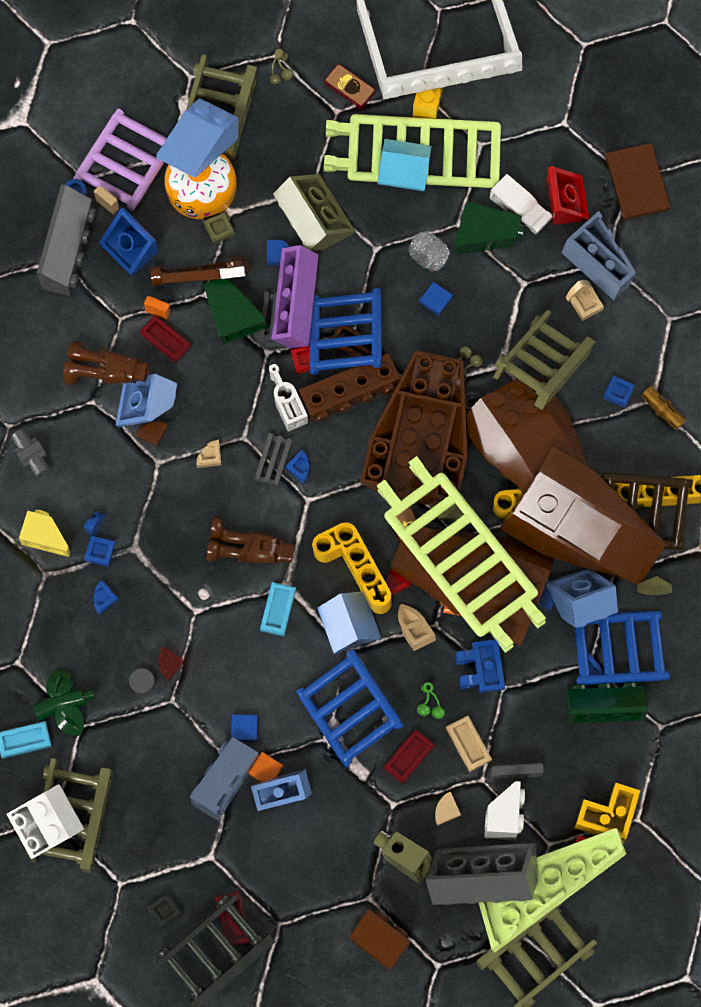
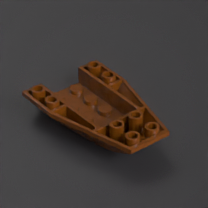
M420 351L414 352L371 434L360 480L361 484L378 492L377 485L385 480L396 496L403 500L423 485L409 468V462L417 456L432 477L438 473H444L460 493L467 461L463 360ZM438 485L416 503L436 506L449 495L441 485Z
M552 445L539 466L540 470L517 506L511 509L500 529L542 555L627 582L639 584L665 548L666 542L595 470Z

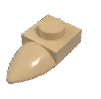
M401 604L398 610L399 623L402 628V634L413 651L436 641L435 634L424 617L414 608Z

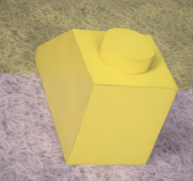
M35 510V512L27 511L19 536L21 544L69 557L71 553L52 517L49 516V513L42 510Z

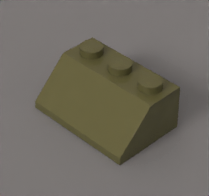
M320 174L290 176L273 193L278 206L284 211L290 221V225L302 240L303 246L312 252L325 250L356 232Z

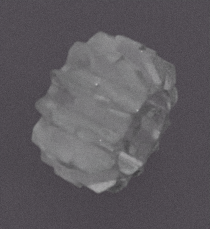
M427 231L416 235L408 249L411 258L417 264H420L423 269L427 268L432 272L442 268L450 254L447 245L441 239H438L435 234L431 235Z

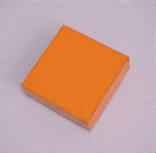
M147 296L144 302L145 311L168 320L171 315L170 305Z
M262 752L248 774L259 782H264L277 777L283 765Z

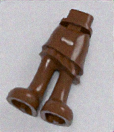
M74 341L67 351L70 361H65L63 376L64 382L68 386L78 384L80 377L101 379L103 383L126 384L130 382L135 384L137 381L146 382L150 365L149 363L141 362L139 358H132L124 354L112 352L111 350L105 351L103 348L100 349V352L90 351L86 349L82 342ZM83 361L94 362L101 364V367L82 365L78 363H82Z
M214 516L206 562H213L218 558H238V563L246 561V564L276 563L280 565V561L292 563L295 544L284 543V539H281L279 543L277 537L260 531L258 533L252 531V533H241L225 529L222 519ZM219 542L242 544L244 547L226 546Z

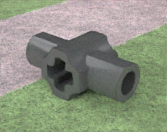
M24 428L12 434L11 438L17 446L15 453L26 469L30 467L37 478L48 473L50 468L44 460L47 455L36 437L31 439Z

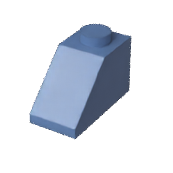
M306 769L281 775L251 786L257 811L304 800L312 794Z

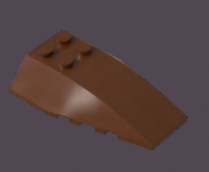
M534 377L541 383L544 381L542 377ZM515 379L480 398L466 413V434L484 460L491 466L494 465L502 476L515 483L524 494L540 470L539 466L552 445L588 466L570 417L556 396L541 410L534 405L538 398V395L535 394L536 391L519 379Z
M424 526L414 533L412 537L421 547L444 529ZM458 531L428 553L427 556L437 566L479 534ZM495 536L538 590V595L531 600L537 608L554 558L542 555L529 546L509 538ZM401 539L390 569L416 587L419 586L434 600L437 599L446 605L451 612L462 617ZM484 542L442 575L450 585H453L495 552L487 542ZM500 561L457 594L467 605L508 575L510 571ZM516 580L473 612V614L482 625L526 591ZM520 608L500 623L499 626L514 644L521 646L531 619Z

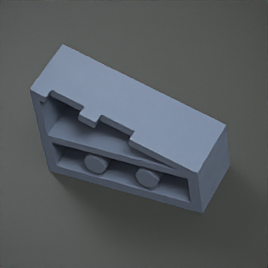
M598 211L567 239L562 254L609 297L615 300L630 286L636 272L622 248L617 246L613 239V233L610 229H607L602 221V215Z
M234 737L229 742L225 741L218 751L219 757L208 766L204 778L200 784L196 785L190 796L194 807L217 821L224 814L248 776V772L259 757L258 752Z

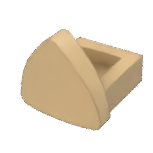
M587 280L578 281L566 296L567 301L572 303L582 321L604 309L603 304L593 290V286Z

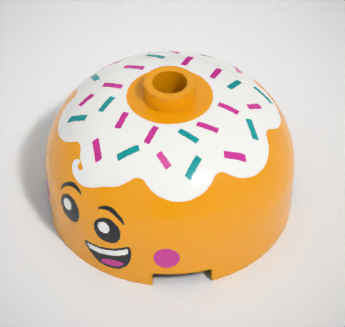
M223 153L196 178L168 164L165 172L166 194L171 205L179 213L189 218L204 219V217L217 213L221 214L230 206L236 194L235 170L230 160Z

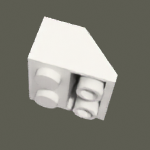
M515 781L488 805L485 815L484 839L515 841L517 834H521L524 815L519 814V809H522L525 800V789H520L521 782Z
M60 784L7 813L10 822L31 859L84 830Z

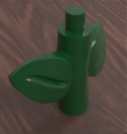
M58 669L49 676L46 682V691L50 697L33 704L34 712L38 721L55 714L56 726L62 732L72 736H80L84 729V717L79 707L86 706V701L95 699V695L92 689L84 692L82 689L72 691L74 683L71 676L65 670Z

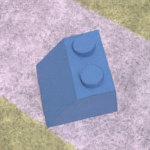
M584 569L547 583V589L562 619L575 628L584 627L587 623L598 619H606L609 615L618 612L616 586L593 570Z

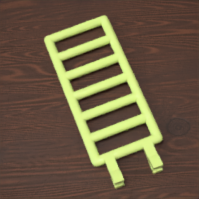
M353 114L350 118V123L326 120V137L349 136L348 158L325 155V172L336 170L348 171L347 176L351 181L378 182L382 155L383 125L397 126V141L406 142L407 127H421L420 144L428 146L430 145V128H443V176L428 175L427 172L426 185L493 188L499 182L501 125L499 122ZM359 124L374 125L371 172L357 171ZM454 129L468 130L466 177L452 176ZM477 130L491 131L490 178H476Z

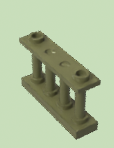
M202 54L200 63H195L193 76L196 77L186 110L199 97L233 105L235 108L234 116L238 117V140L224 152V155L229 160L234 161L258 78L257 67L248 65L246 73L242 72L241 74L208 67L207 55ZM207 76L238 83L241 87L240 94L231 95L202 88L204 77Z
M549 310L541 317L537 315L530 325L531 329L506 356L504 354L500 356L495 364V367L498 369L493 377L498 380L507 371L536 391L535 394L538 395L534 405L541 410L545 408L586 360L595 344V341L588 336L581 344L579 342L575 343L546 324L551 314ZM542 332L569 350L571 356H563L536 338V336ZM531 345L558 363L560 369L555 368L553 370L526 352L525 348ZM519 358L546 376L549 382L543 381L541 383L514 365L513 362Z
M51 758L50 765L46 764L43 772V779L46 780L44 792L53 788L55 779L93 786V789H96L95 798H90V801L67 797L72 808L86 810L88 814H91L89 824L85 823L83 826L84 830L75 834L82 836V839H86L84 849L77 851L54 846L41 855L77 861V864H80L81 871L92 873L113 772L111 769L101 767L100 774L93 776L58 769V761ZM29 856V859L32 862L37 863L38 856H36L33 859H31Z
M563 902L494 953L490 949L476 962L482 971L487 967L490 971L492 969L519 1001L513 1007H530L536 1002L533 997L581 958L584 962L595 953L592 948L597 944L596 941L593 939L586 945L560 914L562 911L559 907L562 906ZM546 918L549 921L553 920L578 951L567 962L540 930L542 927L539 924ZM527 934L530 938L533 936L559 968L548 978L545 977L521 947L522 943L519 940ZM506 951L510 954L513 953L539 984L529 994L523 991L501 964L502 959L500 956Z

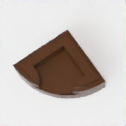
M164 422L147 423L136 432L135 437L158 447L168 428V424Z

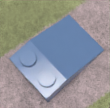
M199 98L184 112L158 151L157 159L196 178L238 140V117Z

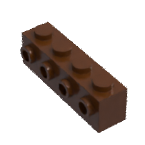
M388 353L382 356L380 368H374L372 365L353 367L299 389V398L310 423L314 421L323 422L330 418L331 414L338 411L339 413H345L351 410L353 405L360 402L366 404L382 393L384 395L393 393L400 381V377Z

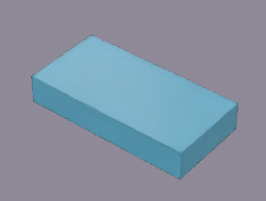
M275 582L271 583L260 631L285 636L296 587Z
M46 721L0 732V754L2 759L52 747Z

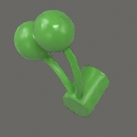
M429 682L423 683L421 690L427 693V699L424 704L418 705V714L427 716L430 713V707L427 705L430 692L437 702V706L432 709L431 714L436 719L443 718L445 710L440 707L437 696L432 692L433 685Z

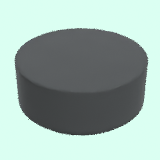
M140 668L132 672L129 684L136 694L145 695L154 688L155 679L149 670Z

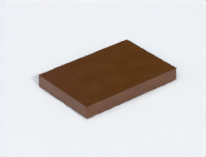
M652 143L606 153L605 158L623 221L670 210Z

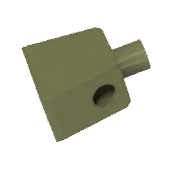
M384 831L377 835L374 844L383 849L381 853L385 860L420 884L432 863L430 853L399 832H395L392 837Z

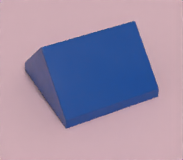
M125 208L119 210L99 241V244L130 275H134L158 254L156 240Z

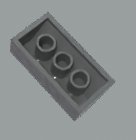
M63 184L60 186L37 275L42 290L70 296L72 288H76L79 275L76 273L78 266L83 265L85 254L82 250L84 244L89 243L90 230L88 228L90 222L93 223L95 220L96 209L93 207L92 199Z
M535 843L436 849L426 877L432 905L532 900L537 885Z

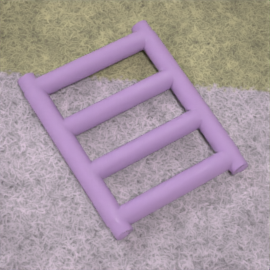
M117 109L80 165L73 179L83 180L96 188L99 185L104 187L118 200L126 203L127 208L134 211L165 162L114 136L112 133L120 123L161 146L167 138L128 118L121 109ZM106 143H109L151 165L146 175L142 176L100 154ZM94 161L139 184L134 194L131 196L88 173Z

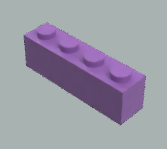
M302 245L282 248L272 340L289 349L309 346L318 254Z

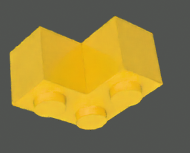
M615 783L607 806L584 799L574 829L599 835L617 828L624 843L627 839L640 790Z

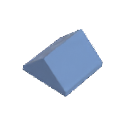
M362 592L341 593L317 607L334 654L381 638L371 608Z

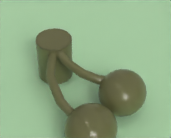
M277 49L274 53L275 59L272 63V75L270 76V82L273 84L280 83L281 77L283 80H290L293 77V71L288 68L285 69L280 60H287L288 53ZM277 59L280 67L283 69L281 76L274 74L273 71Z
M467 346L461 347L459 351L461 356L459 360L470 358L471 363L464 368V381L466 380V369L471 366L479 367L483 362L481 356L472 355V350Z

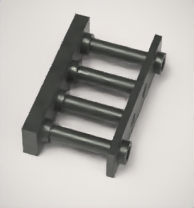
M226 894L216 903L218 906L217 910L172 949L167 946L157 955L159 960L156 962V965L160 968L166 963L191 992L190 996L193 1000L189 1003L192 1007H203L275 943V940L269 934L265 936L258 934L236 909L233 903L238 897L235 894L231 897ZM225 911L251 941L249 944L252 948L245 954L242 951L239 952L213 922L222 912ZM204 928L231 958L230 962L232 965L226 971L222 968L219 969L193 939ZM186 946L212 976L210 978L212 983L206 988L203 986L199 987L173 956L182 947Z

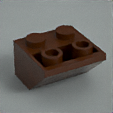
M368 909L350 935L349 940L391 971L410 945V940H408L409 934L399 926L393 928L387 924L388 918L380 911L375 910L372 912Z

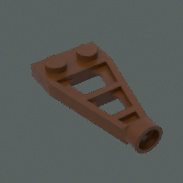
M243 256L229 257V261L168 271L164 270L161 265L152 266L150 270L153 286L163 285L164 283L245 276L251 269L250 258L243 259Z

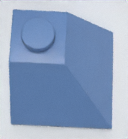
M157 374L148 375L146 382L137 381L135 384L131 382L123 384L115 426L122 427L151 422L173 407L176 398L177 383Z

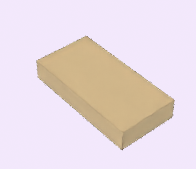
M468 715L446 726V730L469 773L492 761Z

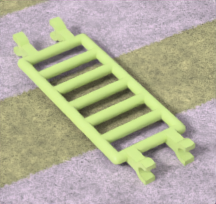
M416 456L409 462V468L423 485L400 501L385 480L377 485L378 492L391 506L384 514V517L473 631L480 637L490 632L506 653L514 647V642L499 626L500 623L520 608L525 611L537 629L546 623L545 616L531 601L538 595V590L444 473H438L432 477ZM438 485H441L449 496L405 528L396 516ZM456 503L464 515L420 547L412 535ZM471 522L479 532V535L435 566L427 554ZM484 542H487L495 553L453 585H450L442 574ZM502 561L510 573L466 605L457 593ZM517 580L526 592L481 625L473 612Z

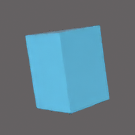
M384 139L377 184L425 191L432 146Z

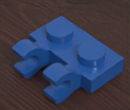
M496 640L473 642V650L456 652L457 665L475 662L476 674L460 676V689L478 686L479 693L502 691L505 689L499 645Z

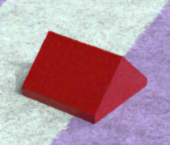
M553 166L549 167L546 186L550 212L553 216L552 225L589 220L583 176Z

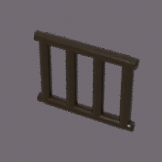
M602 473V478L613 489L615 483L629 484L627 504L635 512L639 485L654 486L649 526L657 534L664 487L679 488L672 540H663L666 542L664 549H685L682 536L688 490L692 488V479Z

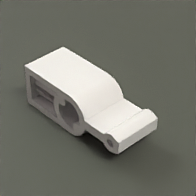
M508 174L491 189L490 199L505 212L521 215V222L536 235L553 217L550 212L537 203L536 199Z
M276 364L270 365V379L276 384L274 389L275 405L287 431L289 432L308 424L307 413L296 389L292 384L282 382L279 375V367ZM284 393L286 396L291 395V397L288 399H285L283 396H279Z

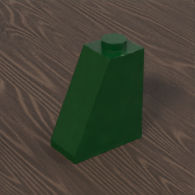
M466 202L453 254L459 255L514 247L517 238L522 239L525 225H521L522 216Z
M228 278L209 280V283L203 284L219 337L224 344L270 328L265 317Z

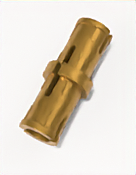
M652 385L641 395V398L656 411L655 414L665 419L675 431L687 420L671 405L672 402L662 397Z

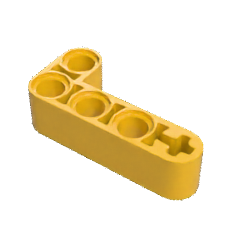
M341 523L314 538L312 543L313 552L318 561L327 563L342 556L371 610L377 614H384L390 610L392 605L391 592L354 525ZM344 534H350L353 536L350 540L347 541L340 539V537ZM321 545L330 546L328 551L322 552L318 550ZM357 554L364 557L361 561H353L351 559ZM367 575L375 577L372 582L363 581V578ZM378 590V594L382 600L384 599V602H380L379 599L376 600L375 591Z

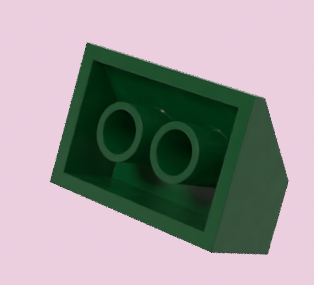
M636 683L622 684V687L612 688L611 684H599L596 686L597 688L588 689L586 685H574L566 692L567 724L643 721L648 713L644 686L637 687Z

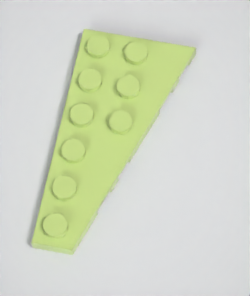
M618 829L609 830L537 857V885L532 900L501 901L498 903L479 902L493 952H497L625 856L626 852Z

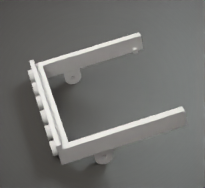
M357 0L358 15L383 99L522 71V53L519 51L503 0H492L502 30L505 53L387 77L369 19L370 13L366 9L364 0Z

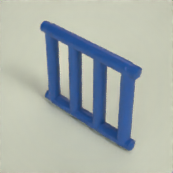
M374 288L370 293L319 298L318 295H314L310 329V374L316 375L320 370L367 365L380 368L382 360L381 290ZM372 302V313L320 319V308ZM372 323V334L320 340V328ZM372 344V355L319 361L320 349Z
M621 612L609 615L606 619H598L587 623V625L599 624L605 674L590 675L585 627L575 628L580 676H577V685L669 680L670 675L668 671H665L659 625L662 612ZM649 621L655 671L640 672L634 622ZM624 622L629 673H615L609 623Z
M351 649L346 654L347 658L304 689L302 687L296 691L303 705L346 768L353 763V758L394 728L398 730L404 726L400 717L354 649ZM353 666L361 678L318 709L311 696ZM367 686L375 699L332 730L325 717ZM381 707L389 720L346 751L338 738Z

